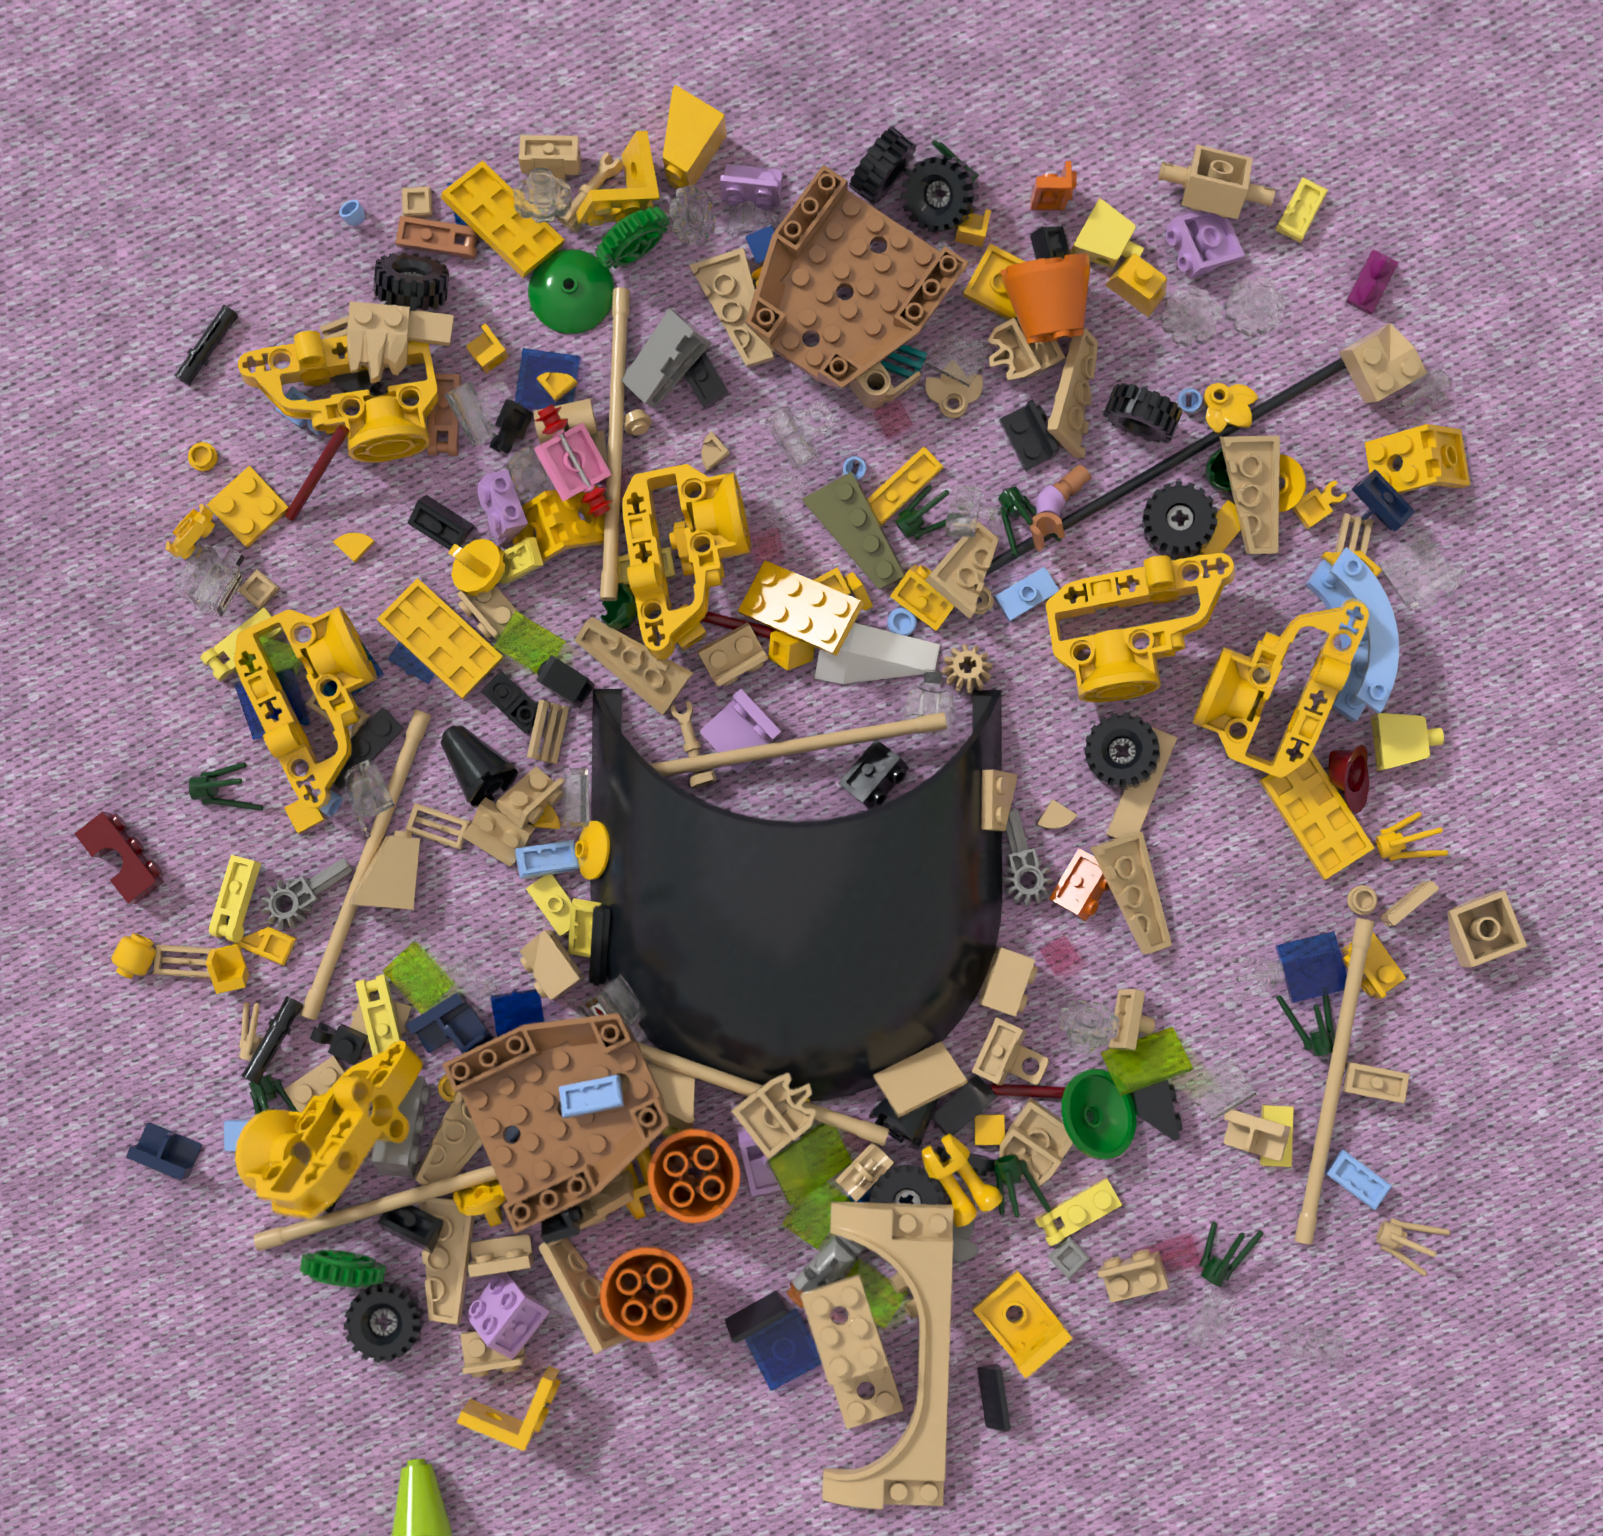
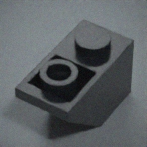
M552 655L548 661L545 660L541 664L537 673V682L551 693L581 709L595 686V683Z
M1165 1078L1129 1084L1130 1095L1135 1106V1115L1170 1139L1179 1140V1131H1182L1183 1128L1179 1113L1175 1114L1173 1102L1177 1101L1174 1085L1169 1084Z

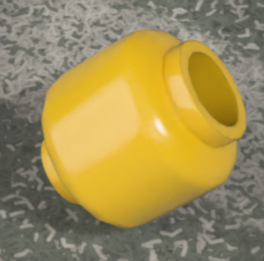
M137 933L122 937L111 956V961L118 967L116 972L129 979H132L134 975L144 976L156 956V950L153 947L154 942Z

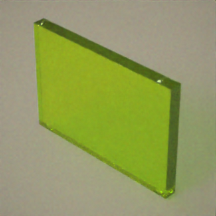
M1173 1026L1137 1039L1136 1050H1115L1111 1048L1100 1052L1120 1096L1193 1070V1066Z
M822 1123L768 1160V1163L788 1204L792 1206L848 1167L852 1160L837 1128Z

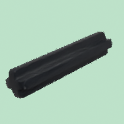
M605 904L593 908L589 982L593 983L594 986L605 984L607 979L611 909L606 907Z

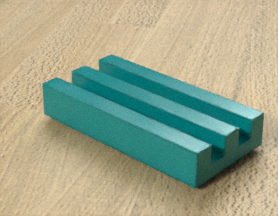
M904 344L897 351L918 358V362L894 352L887 356V358L915 368L914 372L883 360L880 361L887 371L908 379L916 372H921L927 353Z

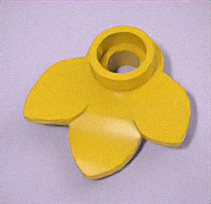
M1222 383L1211 384L1207 387L1203 396L1204 403L1208 408L1205 417L1208 426L1217 434L1223 431L1227 423L1240 428H1249L1252 424V413L1248 405L1258 400L1257 394L1251 388L1241 384L1230 387ZM1221 393L1224 399L1217 400L1214 394Z

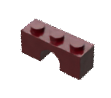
M102 811L74 834L92 857L101 858L111 850H116L120 853L123 860L122 869L110 881L128 904H137L164 883L159 876L162 874V870L153 860L148 861L142 854L145 850L143 845L134 836L129 837L124 830L127 825L118 814L112 815V813Z

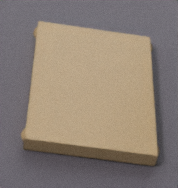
M942 1041L873 1075L874 1080L898 1118L968 1083Z

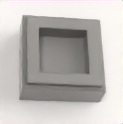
M1069 1236L1047 1256L1068 1279L1090 1259Z

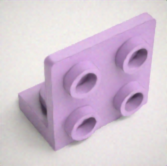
M725 164L724 175H721L720 178L722 200L727 201V204L732 206H743L744 203H751L760 209H771L772 206H779L783 171L779 169Z
M742 689L732 696L733 700L700 730V734L717 752L774 743L782 735L779 728ZM752 762L730 766L740 774Z
M501 1272L491 1278L487 1287L471 1304L466 1312V1317L487 1347L513 1360L549 1314L550 1310L543 1303L525 1294L509 1272Z

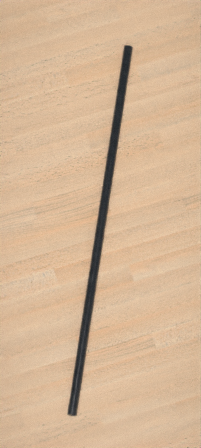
M1342 358L1337 359L1251 409L1252 422L1345 369L1346 366ZM1227 423L1226 427L1219 434L1213 431L1061 519L1063 530H1067L1219 442L1220 437H1227L1241 428ZM1050 534L1044 536V542L1053 538V536ZM1032 536L1016 545L1018 550L1017 556H1014L1011 549L993 558L985 577L1034 549Z

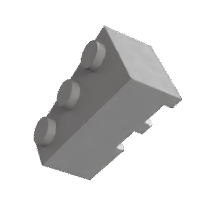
M669 308L634 362L627 368L625 376L621 381L645 404L655 409L711 345V342L687 319Z

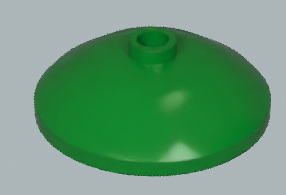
M578 249L560 250L534 269L528 285L529 302L536 317L546 327L563 334H579L595 328L609 314L612 308L614 282L608 268H604L595 255ZM567 282L575 284L572 289L564 288Z
M1090 1069L1075 1075L1065 1088L1061 1105L1063 1124L1072 1143L1083 1154L1098 1160L1115 1158L1124 1153L1130 1146L1135 1135L1137 1120L1134 1102L1126 1086L1115 1075L1102 1069Z

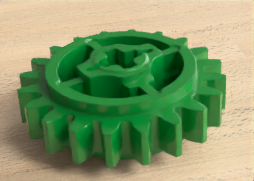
M650 206L646 210L641 209L626 216L616 223L602 238V243L597 245L596 257L603 267L608 269L612 267L617 269L619 266H626L637 261L650 252L663 238V233L668 231L666 228L670 225L668 217L658 206L653 209Z
M318 1250L314 1254H303L299 1271L321 1283L362 1288L369 1287L371 1284H379V1282L383 1283L386 1266L364 1254L340 1250Z

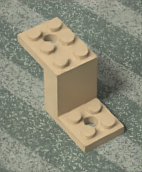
M858 1274L800 1293L829 1386L833 1385L846 1429L904 1411L860 1275ZM841 1306L848 1311L849 1315L846 1321L836 1323L831 1319L830 1314L835 1307ZM862 1382L873 1384L875 1388L873 1395L868 1398L861 1397L857 1392L859 1384Z

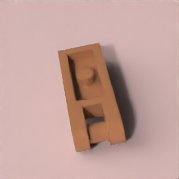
M400 216L395 244L401 248L475 260L477 256L476 240L478 241L480 236L470 226ZM457 236L465 238L464 245L456 244Z
M435 374L439 400L429 414L428 430L431 442L427 448L428 455L438 456V453H448L449 456H458L460 374ZM439 433L448 434V441H439Z

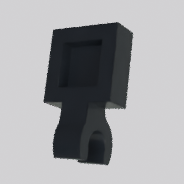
M506 399L494 425L501 430L492 438L489 447L499 453L502 451L509 454L513 447L514 439H523L534 413L515 401Z
M320 1022L318 1028L315 1027L313 1029L310 1039L320 1044L331 1045L328 1051L329 1054L355 1065L362 1054L368 1035L344 1024H341L335 1030L329 1025Z

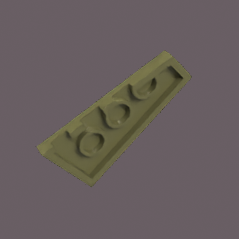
M854 472L842 476L801 499L878 589H882L905 576V572Z

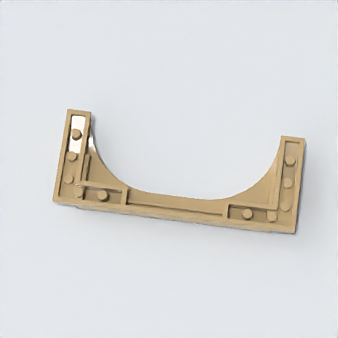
M831 1202L830 1233L855 1241L876 1252L898 1271L910 1288L919 1315V1352L916 1403L910 1422L903 1435L886 1454L869 1465L858 1469L823 1468L822 1500L845 1506L883 1509V1504L943 1506L953 1263V1205Z

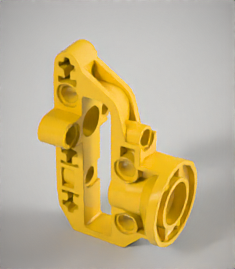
M303 331L294 335L293 344L246 352L238 360V369L243 382L248 386L257 387L285 416L294 419L311 420L313 430L326 431V434H333L340 424L346 426L349 429V433L345 438L347 451L353 460L378 463L406 458L422 452L429 447L431 442L426 418L437 405L439 398L428 343L408 341L407 365L419 363L425 365L427 380L388 386V392L381 396H372L368 389L331 395V398L307 401V399L290 400L284 396V384L303 381L304 386L315 387L330 383V377L350 373L347 357V335L322 339L321 334L317 331ZM344 353L345 358L339 359V354ZM281 361L290 363L285 369L276 368V364ZM265 364H269L270 371H266ZM256 366V372L250 373V367ZM361 366L359 371H368V368L366 366ZM408 398H415L418 400V403L414 406H407L404 404V401ZM350 407H356L360 410L353 416L345 414V411Z
M688 464L635 474L623 496V521L630 566L627 567L628 580L631 591L635 596L639 626L644 644L650 654L658 660L669 658L675 650V644L705 618L709 605L710 587L722 585V578H725L722 559L751 553V540L746 511L735 472L707 477ZM677 485L681 511L687 526L684 530L689 562L694 572L696 584L693 585L695 593L693 603L685 608L671 610L672 604L668 592V580L665 575L653 490ZM701 491L698 497L689 498L692 492ZM637 504H639L640 514H637L635 511ZM702 545H711L706 552H697ZM644 552H648V554H649V556H650V557H648V559H647L648 562H646V563H645V554H644ZM653 611H661L658 618L649 619V615ZM655 632H659L663 639L660 641L659 646H656L658 644V638Z
M1224 553L1205 554L1171 561L1170 557L1166 555L1154 556L1145 559L1143 567L1080 579L1065 584L1046 602L1053 654L1060 664L1075 673L1079 700L1088 703L1128 700L1159 689L1161 681L1157 659L1176 656L1175 652L1185 649L1184 636L1200 630L1208 624L1224 587L1233 582L1236 576L1232 558ZM1224 565L1225 568L1222 575L1218 573V566ZM1203 568H1208L1209 578H1206ZM1190 570L1199 572L1198 578L1194 581L1184 579L1185 574ZM1135 582L1137 585L1135 586V591L1130 592V583ZM1199 593L1200 608L1192 616L1126 629L1108 630L1094 635L1062 641L1059 625L1061 619L1096 613L1098 609L1113 606L1123 608L1153 602L1154 605L1165 604L1180 600V596ZM1074 594H1078L1079 597L1076 598V603L1072 604L1070 600L1073 599ZM1147 638L1150 640V643L1145 649L1138 650L1135 648V643L1138 639ZM1080 650H1091L1087 660H1077V654Z
M1352 598L1346 600L1341 607L1298 615L1289 623L1280 636L1266 632L1262 641H1258L1252 657L1223 647L1200 699L1192 724L1218 733L1230 759L1278 778L1285 777L1303 765L1315 747L1336 696L1343 689L1350 673L1351 662L1363 637L1369 618L1368 608L1365 603L1360 599ZM1355 606H1358L1362 616L1355 617L1351 624L1352 628L1356 629V631L1353 632L1348 627L1340 626L1341 623L1347 626L1350 620V616L1346 611L1348 609L1353 610ZM1305 626H1312L1328 632L1322 647H1320L1316 661L1310 670L1308 680L1274 759L1269 761L1246 752L1261 718L1260 715L1265 702L1268 701L1283 667V660L1290 644L1293 643L1299 629ZM1339 634H1346L1351 638L1350 644L1346 648L1340 649L1333 644L1335 637ZM1263 667L1269 670L1270 677L1266 681H1257L1253 677V672L1257 668ZM1319 690H1322L1323 696L1326 699H1319L1315 707L1316 709H1313L1314 701L1311 693L1317 694ZM1237 722L1243 723L1247 727V731L1240 736L1234 735L1230 731L1231 725ZM1297 739L1301 740L1299 749L1302 754L1296 753L1294 757H1290L1288 748L1293 749Z
M341 606L315 618L288 609L240 631L237 634L234 663L239 678L266 732L263 734L269 751L274 758L279 759L294 792L302 804L306 807L317 809L323 808L329 803L331 799L330 788L351 756L352 744L348 726L360 721L356 712L359 708L351 692L377 680L376 671L352 621ZM281 626L297 659L303 663L308 673L306 678L321 709L327 713L335 729L333 734L338 743V750L334 756L320 763L317 761L312 750L314 747L310 744L303 730V725L299 723L259 640L260 636ZM303 628H310L312 633L310 640L301 643L298 638L299 632ZM248 655L256 657L252 662L257 672L252 667L245 665L249 661ZM330 681H335L338 687L337 692L333 696L327 697L324 693V686ZM270 703H272L275 709L282 711V713L278 715L280 719L279 721L271 719L270 716L274 715V710L272 706L269 705ZM305 760L308 763L309 770L307 774L300 777L296 773L295 768L299 761ZM310 781L314 790L321 791V794L317 796L318 802L309 799V796L313 794L310 785H302V782Z
M396 1041L386 1051L350 1067L326 1093H322L319 1096L313 1095L302 1113L268 1109L256 1114L243 1127L237 1140L235 1162L238 1175L246 1187L255 1191L261 1200L271 1201L272 1210L277 1215L309 1220L314 1219L340 1196L376 1140L400 1143L407 1138L409 1122L397 1108L418 1077L423 1067V1061L405 1041ZM372 1102L373 1112L371 1117H369V1106Z

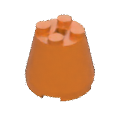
M1068 254L1064 256V259L1062 257L1041 258L1014 264L1001 270L1003 285L1024 336L1027 339V344L1058 341L1059 338L1063 337L1072 338L1084 335L1083 329L1090 276L1089 254Z
M685 1129L667 1137L655 1150L648 1167V1186L655 1203L670 1216L687 1223L705 1222L723 1213L735 1198L740 1183V1166L735 1152L722 1137L704 1129ZM693 1161L698 1168L703 1170L701 1177H696L695 1173H689L688 1169L692 1168Z
M653 1246L637 1247L620 1255L608 1268L600 1291L601 1306L607 1321L620 1333L638 1342H655L675 1333L688 1317L694 1296L692 1279L683 1262L671 1252ZM648 1281L649 1285L655 1288V1291L650 1292V1289L644 1288L643 1284Z

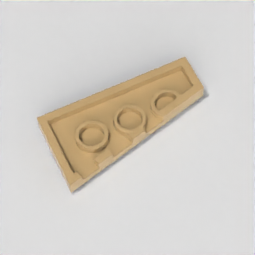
M740 248L690 264L692 272L708 297L745 365L750 368L775 360L773 351L745 323L756 289L745 249Z
M1086 327L1083 329V336L1072 337L1069 343L1067 359L1062 369V377L1058 391L1055 394V403L1048 420L1047 429L1075 458H1085L1086 448L1081 446L1082 434H1088L1089 422L1084 421L1086 405H1091L1092 393L1088 383L1089 379L1094 378L1098 341Z
M1280 435L1220 437L1246 554L1278 553Z
M593 617L585 622L574 640L661 715H664L671 708V705H673L694 674L668 658L664 660L654 658L646 646L608 627Z
M1134 832L1091 846L1092 853L1142 954H1150L1172 946L1143 832Z
M461 1092L455 1093L414 1175L415 1180L422 1185L456 1176L483 1144Z
M436 1197L417 1203L419 1209L444 1221L432 1254L425 1250L422 1251L423 1264H425L427 1279L425 1280L428 1320L457 1325L461 1323L475 1216H466L460 1213L453 1198Z
M565 1238L549 1248L545 1242L538 1246L593 1353L596 1355L630 1340L631 1338L620 1333L607 1321L600 1299L602 1283L599 1279L596 1280L586 1271L587 1263L569 1239Z

